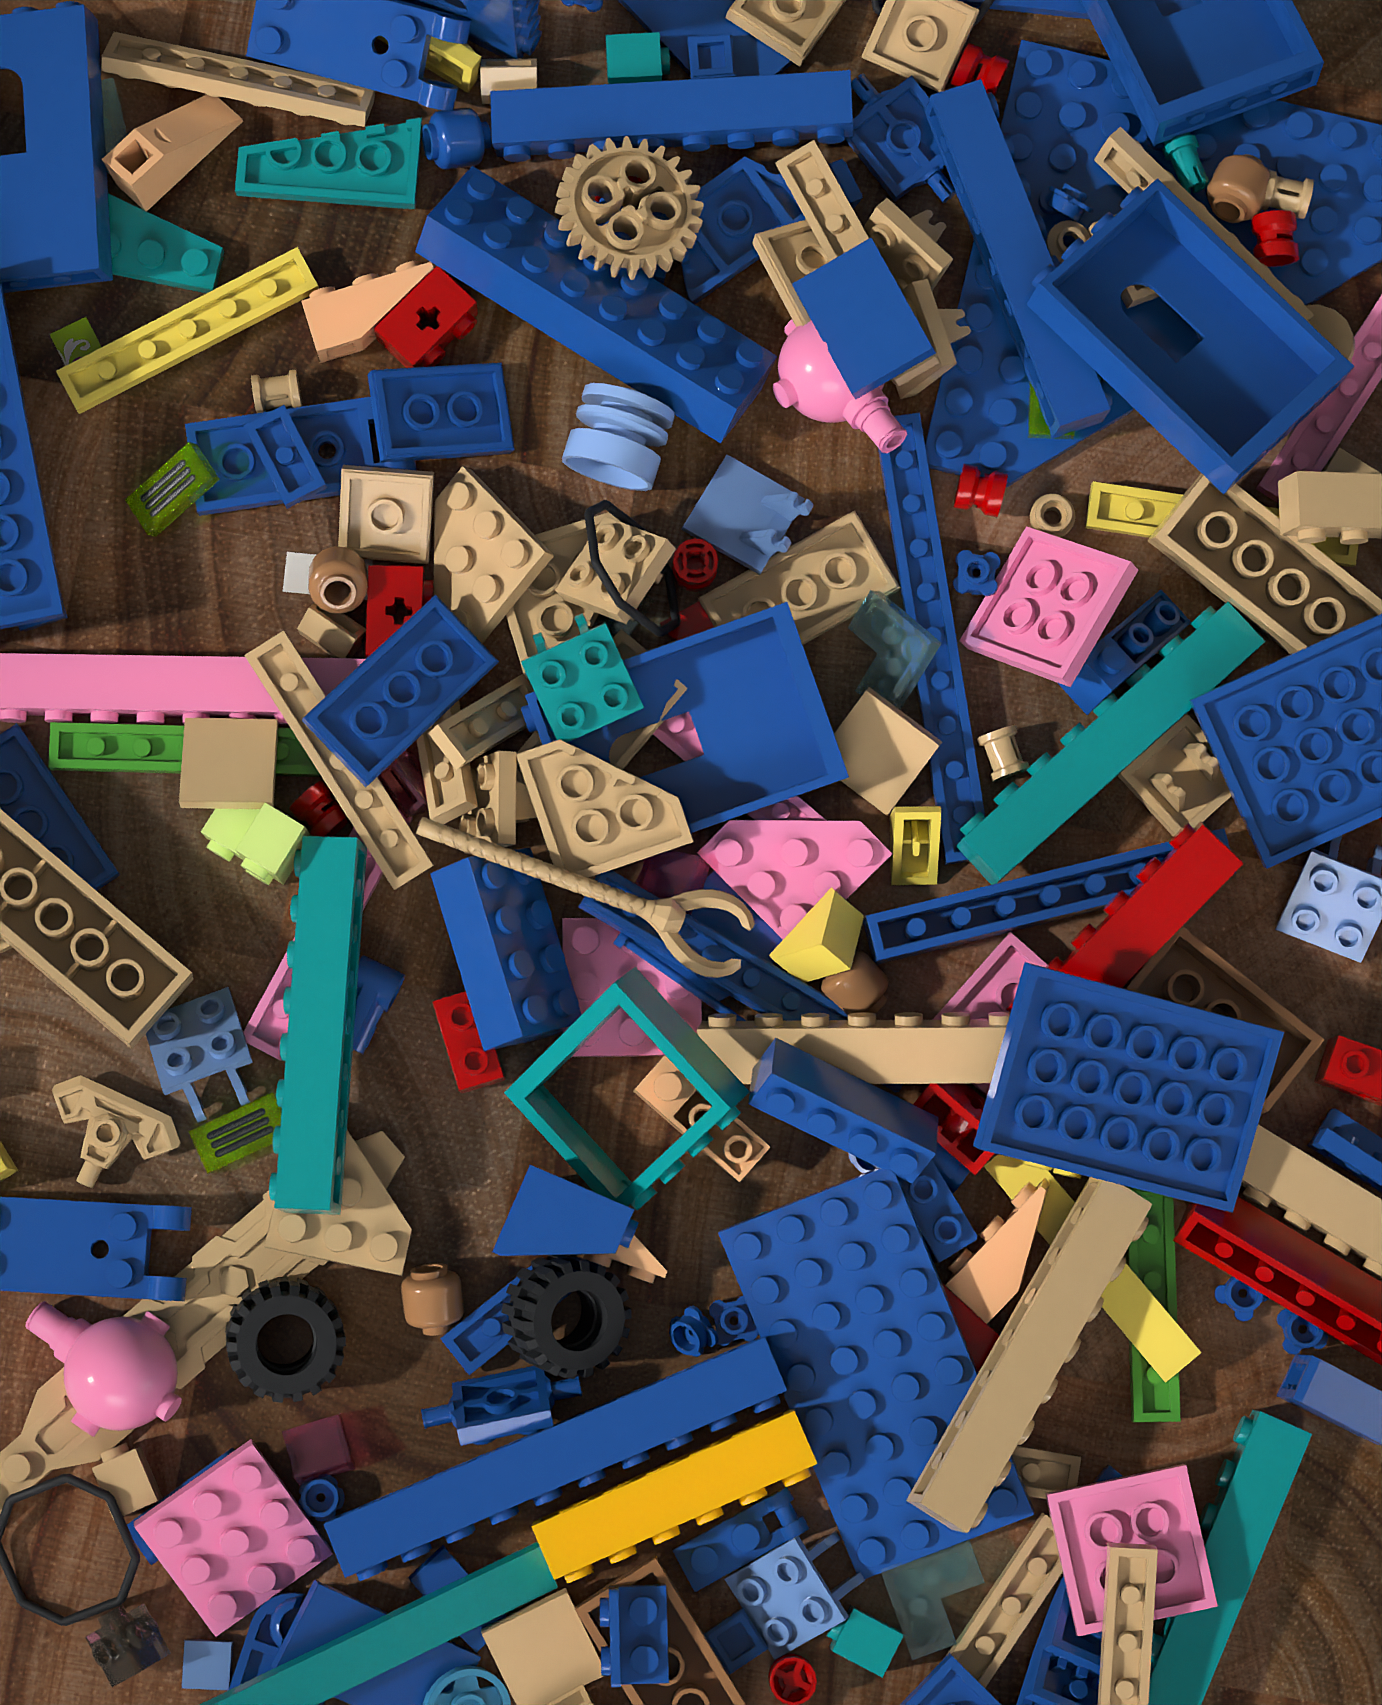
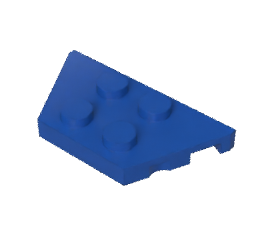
M743 157L700 188L695 200L704 203L702 212L698 216L703 222L699 232L695 233L697 238L693 248H686L687 252L681 262L687 300L693 304L698 303L759 260L760 257L752 244L755 234L806 220L781 174H772L763 165Z

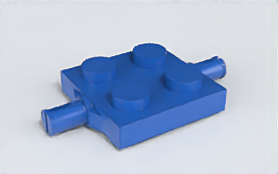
M860 74L858 80L855 78L851 82V88L865 105L859 115L853 118L854 137H845V141L894 202L914 187L926 183L929 184L942 203L947 202L949 198L951 199L956 194V191L942 173L945 163L925 114L930 98L912 76L894 89L878 93L865 74Z
M530 1366L452 1383L453 1395L449 1400V1404L427 1409L423 1408L421 1413L425 1429L453 1423V1426L457 1428L460 1446L472 1443L484 1445L493 1442L496 1438L515 1434L532 1435L538 1433L543 1428L553 1427L551 1410L555 1401L582 1396L578 1376L575 1379L551 1382L545 1375L544 1370Z

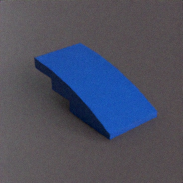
M1063 1575L1033 1650L1016 1705H1098L1102 1631L1077 1636Z

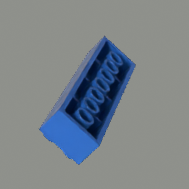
M471 166L427 215L415 252L634 390L667 405L675 412L677 417L717 442L722 443L762 390L777 356L660 282L649 278L639 269L634 280H630L626 268H620L615 278L611 277V265L607 263L599 270H594L596 260L594 256L590 255L583 260L578 258L582 248L581 244L574 246L566 245L571 231L559 230V219L479 169Z

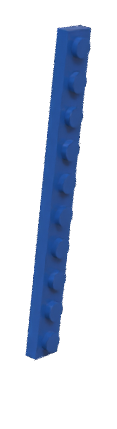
M919 412L894 416L907 431V436L893 451L882 453L878 448L922 725L923 728L942 741V744L928 763L935 806H941L940 837L945 865L969 862L956 847L962 838L965 837L960 829L979 811L985 816Z

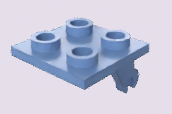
M726 455L683 525L682 530L697 539L707 541L717 551L760 575L772 555L777 551L787 552L791 545V540L784 536V534L798 515H809L813 508V503L809 499L805 501L797 492L790 491L733 457Z
M1341 835L1326 842L1324 853L1313 848L1310 850L1275 930L1361 963L1382 920V875H1380L1382 846L1375 845L1373 857L1369 858L1365 871L1337 860L1339 844L1342 839Z
M229 987L167 1009L146 1033L164 1095L183 1089L198 1123L207 1120L203 1110L204 1106L193 1083L199 1079L226 1070L241 1106L251 1103L238 1068L253 1063Z
M833 1531L826 1538H821L807 1549L800 1537L796 1536L725 1578L741 1607L745 1610L768 1646V1650L774 1660L849 1617L839 1600L866 1579L859 1572L851 1578L848 1577L832 1590H829L812 1563L816 1557L841 1539L836 1531Z

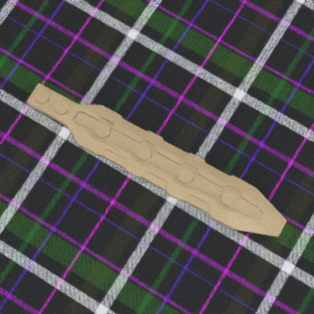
M379 1131L355 1142L387 1190L405 1156L383 1131ZM269 1191L263 1195L264 1200L224 1235L221 1237L215 1236L194 1254L192 1262L175 1276L187 1278L185 1302L142 1299L123 1316L141 1320L145 1313L149 1311L171 1326L164 1337L170 1343L176 1357L178 1372L176 1388L182 1389L206 1368L205 1363L226 1346L225 1331L227 1322L229 1323L231 1318L230 1312L235 1304L238 1305L242 1301V1295L248 1289L252 1292L259 1287L258 1283L268 1280V1283L278 1281L277 1277H288L289 1281L297 1282V1278L303 1279L319 1264L324 1266L329 1262L264 1247L274 1201L270 1199ZM64 1367L37 1390L21 1435L0 1452V1514L5 1500L11 1494L38 1484L55 1469L99 1461L101 1453L114 1448L134 1431V1429L116 1431L100 1428L93 1437L73 1424L71 1420L77 1411L66 1393L63 1374Z

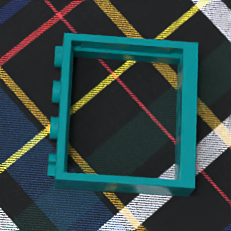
M636 967L615 981L504 1092L595 1193L628 1207L632 1205L637 1211L657 1193L651 1185L658 1179L664 1184L668 1183L686 1166L680 1158L687 1151L694 1158L714 1139L708 1132L716 1124L721 1130H724L741 1114L735 1106L750 1093L744 1084ZM621 1007L712 1105L693 1126L633 1183L543 1085Z

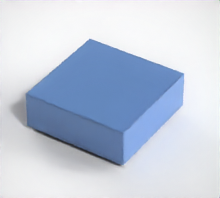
M184 1640L182 1688L229 1690L232 1674L233 1641Z

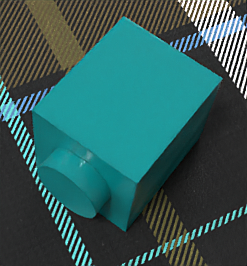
M659 32L606 35L608 84L662 81V75H670L669 47L660 48Z
M850 1604L846 1612L849 1617L830 1628L826 1636L833 1639L829 1647L832 1652L883 1678L904 1634L893 1626Z

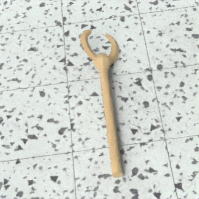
M422 817L416 831V834L439 843H445V845L453 848L456 847V849L459 848L458 850L466 853H473L472 855L486 858V860L497 864L500 863L504 867L521 873H527L529 876L564 889L568 888L572 892L593 898L629 913H636V915L646 920L658 932L671 954L683 966L704 977L719 978L732 975L741 968V959L717 962L699 955L690 948L678 933L684 922L686 911L699 908H718L728 911L738 917L742 926L750 931L755 925L752 913L741 900L732 894L719 890L702 889L685 892L671 898L649 900L631 893H625L623 890L596 880L584 878L580 874L529 857L496 843L488 842L485 839L461 832L458 829L447 827V825Z

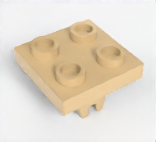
M886 198L875 208L864 226L868 237L872 238L901 291L911 282L928 279L931 291H933L953 261V258L936 243L945 230L946 224L939 222L935 226L929 223L933 216L931 210H925L909 218L892 201Z
M928 279L911 282L902 290V293L936 352L934 355L939 364L901 386H898L894 378L891 379L896 385L900 399L916 396L955 366L957 362L950 344L966 337L971 332L968 326L960 327L956 324V321L965 316V312L962 309L937 308Z
M604 516L596 528L600 561L623 600L637 609L653 583L658 584L663 576L660 572L676 548L666 538ZM587 541L555 591L565 601L627 624L629 620L634 621L635 619L616 606L591 564Z
M1187 713L1118 775L1123 783L1173 837L1187 823L1194 828L1200 821L1206 820L1232 796L1219 768L1218 760L1214 757L1203 730Z
M497 751L470 762L478 807L462 815L459 830L485 839L488 842L496 843L502 847H508L516 844V824L537 818L526 784L516 781V752Z

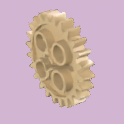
M625 136L621 148H616L614 142L610 138H606L603 152L594 144L589 145L586 157L577 154L573 161V168L566 167L562 177L564 182H560L556 194L560 199L557 201L555 213L564 215L560 219L558 229L561 231H571L566 242L567 246L581 244L582 248L578 257L580 260L590 255L596 258L594 270H599L607 263L611 265V277L614 278L619 273L620 268L627 269L630 280L635 279L638 268H642L649 278H653L656 264L665 272H668L673 259L682 262L687 252L686 248H693L697 238L695 233L699 232L703 222L698 216L702 212L704 203L695 200L699 194L700 186L687 185L692 175L691 170L681 172L676 170L680 161L679 156L673 157L669 161L663 159L664 146L661 145L652 153L648 151L647 139L642 140L639 148H632L629 137ZM636 176L640 178L644 183L636 184L634 182H631L627 177ZM656 190H661V191H662V192L653 193L652 195L649 196L650 193H652V192H654V191H656ZM590 196L602 197L607 203H596ZM661 212L665 214L669 218V220H660L656 218L652 213ZM609 221L608 223H606V224L603 225V226H598V225H597V224H601V223H605V222ZM624 232L628 234L632 239L622 240L618 238L614 233Z

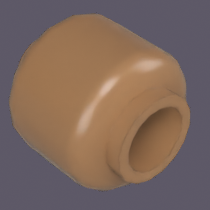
M1249 154L1232 155L1225 157L1218 164L1207 186L1206 193L1208 202L1217 217L1229 223H1239L1251 220L1254 215L1260 213L1264 205L1268 180L1271 175L1259 158Z
M333 546L323 549L318 553L309 566L308 590L315 604L320 609L329 613L343 614L353 611L363 602L367 594L368 570L364 560L357 552L347 547Z
M856 950L851 969L824 977L821 982V990L847 1015L851 1013L875 1014L887 1001L884 993L887 990L889 979L886 973L865 951Z
M429 1263L412 1268L410 1270L411 1275L406 1277L401 1284L406 1322L410 1326L422 1328L424 1335L433 1336L449 1332L451 1330L450 1325L460 1320L465 1312L462 1284L459 1275L448 1270V1266L443 1263Z

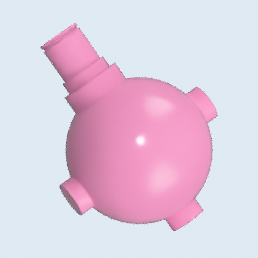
M791 319L784 330L788 337L782 346L778 360L779 381L773 384V392L780 405L784 408L793 405L803 415L820 422L839 423L847 421L853 429H860L862 432H865L882 453H888L896 449L905 440L907 431L890 412L888 398L882 392L884 384L855 400L828 352L827 343L822 341L812 320L804 326L796 327Z
M43 1301L30 1314L26 1322V1329L48 1343L50 1348L54 1350V1357L64 1363L63 1374L66 1393L77 1411L71 1422L94 1437L100 1428L116 1431L135 1429L149 1423L156 1417L166 1422L178 1410L182 1399L174 1393L178 1375L177 1362L170 1343L164 1337L171 1326L149 1311L145 1313L141 1320L131 1317H113L92 1325L83 1318L76 1320L73 1317H68L46 1301Z

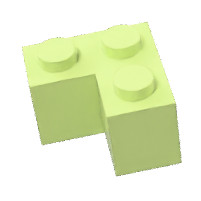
M264 803L261 809H215L201 831L210 840L206 847L207 849L229 862L234 855L243 860L240 866L246 869L247 873L267 885L273 879L283 885L285 884L294 869L295 852L297 849H302V836H311L305 826L267 803Z

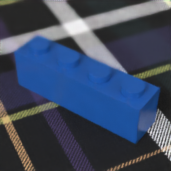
M778 1038L773 1040L752 1069L749 1105L881 1169H891L897 1177L913 1183L936 1154L937 1116Z

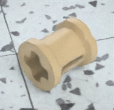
M1269 170L1271 176L1268 180L1266 197L1261 210L1267 211L1269 207L1292 211L1296 213L1297 218L1304 219L1309 208L1314 180L1306 178L1304 182L1279 177L1276 171Z
M296 369L289 370L288 375L262 379L259 375H251L253 398L257 413L277 409L283 405L285 407L293 406L294 408L303 407Z
M1015 725L995 730L977 738L979 746L985 747L993 769L990 775L992 782L1018 775L1027 771L1030 767L1027 761H1023L1014 737L1017 733Z

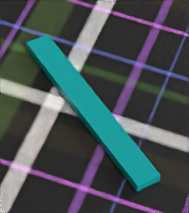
M535 1542L199 1705H318L558 1588L553 1579L539 1543Z

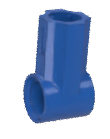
M362 955L359 960L353 1050L364 1054L384 1011L388 1012L405 978V974L365 955Z

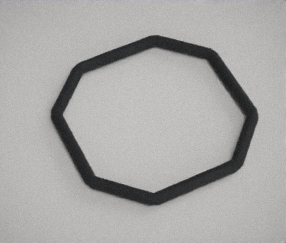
M603 500L587 508L584 516L591 564L616 606L656 636L663 637L679 627L681 620L675 581L669 564L666 563L662 572L666 581L671 621L659 627L623 600L602 565L599 557L594 515L607 510L622 523L644 531L647 530L610 501Z
M61 1474L11 1494L5 1500L0 1514V1565L17 1603L22 1608L58 1625L68 1626L120 1606L126 1601L140 1563V1554L116 1499L109 1491L72 1474ZM68 1483L106 1501L131 1560L117 1597L64 1617L26 1599L3 1548L1 1539L14 1503Z

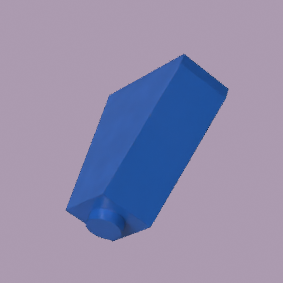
M529 1165L492 1252L500 1256L616 1254L619 1245L629 1248L639 1222L631 1219L634 1209Z
M1295 1354L1276 1396L1376 1445L1382 1446V1391L1313 1355Z

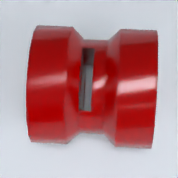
M969 42L959 61L951 84L958 87L981 79L986 92H992L995 96L1010 60L999 55L990 57L983 53L981 47ZM980 63H981V64H983V65H982V67H981V70H980V72H979V74H978L977 79H975L974 76H975V74H976V72H977V70H978V67H979V65H980Z
M1273 210L1258 213L1252 217L1251 230L1257 237V245L1253 249V256L1260 263L1267 267H1278L1293 264L1299 260V247L1293 241V233L1297 229V219L1294 212Z
M963 464V471L960 474L953 507L968 510L974 504L977 509H981L984 515L997 518L1002 505L1008 474L994 471L990 474L985 473L984 477H980L981 472L977 466Z
M697 538L681 543L674 552L672 567L677 584L683 589L692 592L705 590L712 585L716 578L718 556L714 547L707 541Z
M324 780L311 786L289 808V811L297 820L305 821L309 825L311 836L333 837L350 821L341 806L332 797L333 794Z
M786 1653L775 1659L770 1665L768 1672L769 1686L778 1700L788 1705H799L811 1698L816 1689L817 1679L813 1667L806 1658L796 1653Z

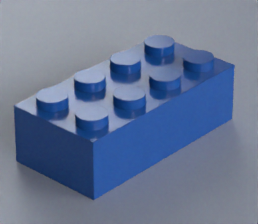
M531 847L515 850L534 858ZM477 856L467 857L430 873L483 1050L488 1051L544 1039L567 1030L582 1014L541 879Z

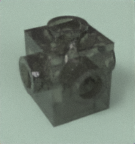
M144 1603L129 1612H126L122 1604L98 1618L101 1628L85 1637L92 1649V1655L96 1663L101 1666L112 1687L171 1654L160 1634L156 1620L150 1615Z

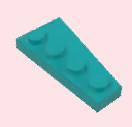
M422 117L408 119L406 123L390 126L378 124L366 126L365 130L339 134V131L322 133L321 137L304 140L292 138L239 147L235 182L236 196L416 209L423 126Z
M108 194L113 275L206 294L216 289L224 256L223 247Z

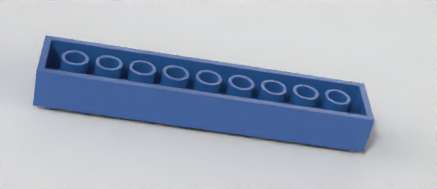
M759 1337L554 1424L553 1427L544 1428L538 1433L522 1437L335 1516L325 1522L324 1527L344 1577L346 1578L356 1573L358 1580L362 1581L385 1571V1568L389 1567L386 1560L401 1555L404 1563L430 1552V1549H432L430 1542L445 1536L449 1544L473 1534L476 1530L474 1523L489 1517L492 1525L507 1520L518 1514V1504L532 1498L535 1505L539 1506L562 1496L561 1486L577 1480L581 1488L606 1477L604 1468L621 1461L623 1469L650 1459L647 1450L662 1443H665L668 1451L694 1440L691 1431L708 1424L710 1431L714 1432L737 1422L734 1413L751 1406L756 1414L781 1403L778 1394L787 1391V1388L766 1338Z

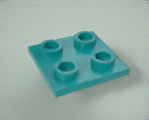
M583 613L575 616L580 635L549 648L546 645L542 632L533 635L538 653L521 661L556 739L570 742L644 708L607 624L603 623L590 629Z

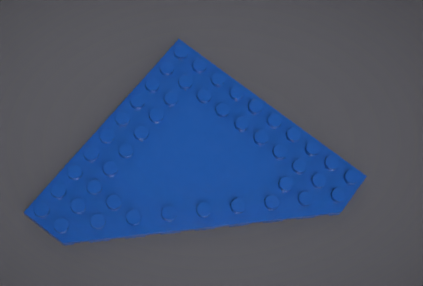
M1021 39L1000 128L1002 133H1008L1012 139L1015 149L1014 164L1018 174L1023 173L1028 180L1031 189L1030 205L1034 215L1039 214L1042 217L1047 235L1059 222L1074 221L1047 205L1053 195V192L1048 190L1050 185L1061 190L1064 183L1088 196L1084 204L1092 208L1093 212L1091 214L1085 211L1078 222L1087 230L1092 223L1099 221L1106 213L1110 212L1115 215L1122 210L1120 204L1128 193L1094 161L1108 137L1119 127H1122L1132 138L1136 139L1143 149L1165 170L1169 171L1179 183L1171 160H1166L1163 154L1164 142L1153 146L1110 60ZM1274 100L1190 132L1198 140V156L1209 181L1218 164L1225 157L1245 154L1259 158L1268 170L1276 171L1279 177L1304 182L1306 178L1314 180L1307 214L1304 219L1296 217L1297 229L1293 233V241L1299 247V260L1285 266L1268 267L1272 274L1293 295L1302 300L1304 305L1313 304L1341 287L1345 282L1382 262V125ZM1191 187L1190 195L1201 202L1208 212L1228 232L1234 234L1240 243L1253 255V249L1257 245V237L1252 233L1251 220L1229 223L1215 215L1206 197L1207 187L1197 193H1193ZM1269 207L1267 211L1281 210V209H1276V208ZM1063 236V243L1067 248L1076 241L1072 236ZM973 240L957 309H962L965 312V316L956 321V324L960 327L968 326L971 332L966 337L950 344L957 364L941 376L925 448L929 469L960 476L963 471V464H969L978 467L981 472L980 477H984L985 473L990 474L994 471L1008 474L1006 487H1008L1044 463L1047 464L1072 449L1079 442L1094 433L1100 432L1130 414L1134 408L1108 384L1112 396V405H1110V411L1103 422L1054 439L1051 438L1041 410L1038 412L1037 399L975 240ZM1160 296L1128 309L1120 297V304L1124 313L1176 363L1204 339ZM1097 373L1099 380L1103 379V378Z

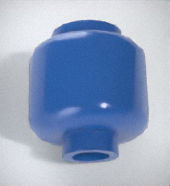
M471 108L437 111L430 117L429 124L423 125V149L427 159L434 160L435 164L443 170L476 166L482 161L485 149L491 147L490 127L486 121L481 122L478 114Z

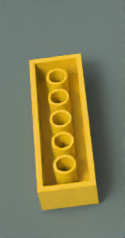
M787 1409L533 1521L531 1527L553 1579L556 1580L564 1576L566 1582L571 1583L593 1572L592 1569H594L592 1563L608 1557L611 1564L619 1562L636 1554L637 1548L635 1544L652 1537L656 1545L679 1535L681 1532L678 1525L695 1518L697 1524L702 1525L724 1515L721 1506L739 1499L742 1506L757 1501L768 1495L765 1487L782 1480L785 1487L800 1482L811 1476L808 1468L816 1465L817 1461L795 1411Z

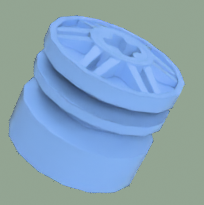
M605 383L585 385L582 394V401L585 404L578 406L576 417L592 429L575 428L570 431L562 462L581 475L608 485L636 491L651 490L661 457L646 446L660 447L666 445L668 433L664 430L672 427L675 412L662 402L633 389Z

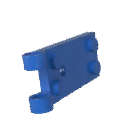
M256 0L246 56L416 101L429 108L453 111L458 87L450 83L423 77L431 36L451 43L467 44L471 20L459 15L399 0ZM378 36H382L388 41L389 47L384 54L377 52L374 47L375 39Z
M371 397L287 409L327 486V489L305 500L340 495L343 465L417 471L416 460L375 463L370 424L374 423ZM269 412L185 424L191 473L195 475L193 488L196 510L199 516L283 504L273 481L243 426ZM327 443L334 445L336 448L335 455L330 459H324L319 455L320 447Z
M0 1197V1291L185 1302L187 1278L148 1276L152 1229L190 1231L192 1207ZM103 1240L108 1244L109 1252L104 1258L99 1259L93 1253V1246L97 1241Z

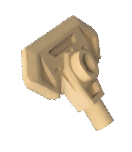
M80 1075L58 1083L52 1089L64 1124L88 1120L80 1158L85 1159V1162L76 1179L77 1182L93 1189L102 1168L109 1170L131 1140L135 1143L144 1160L175 1150L181 1144L171 1116Z

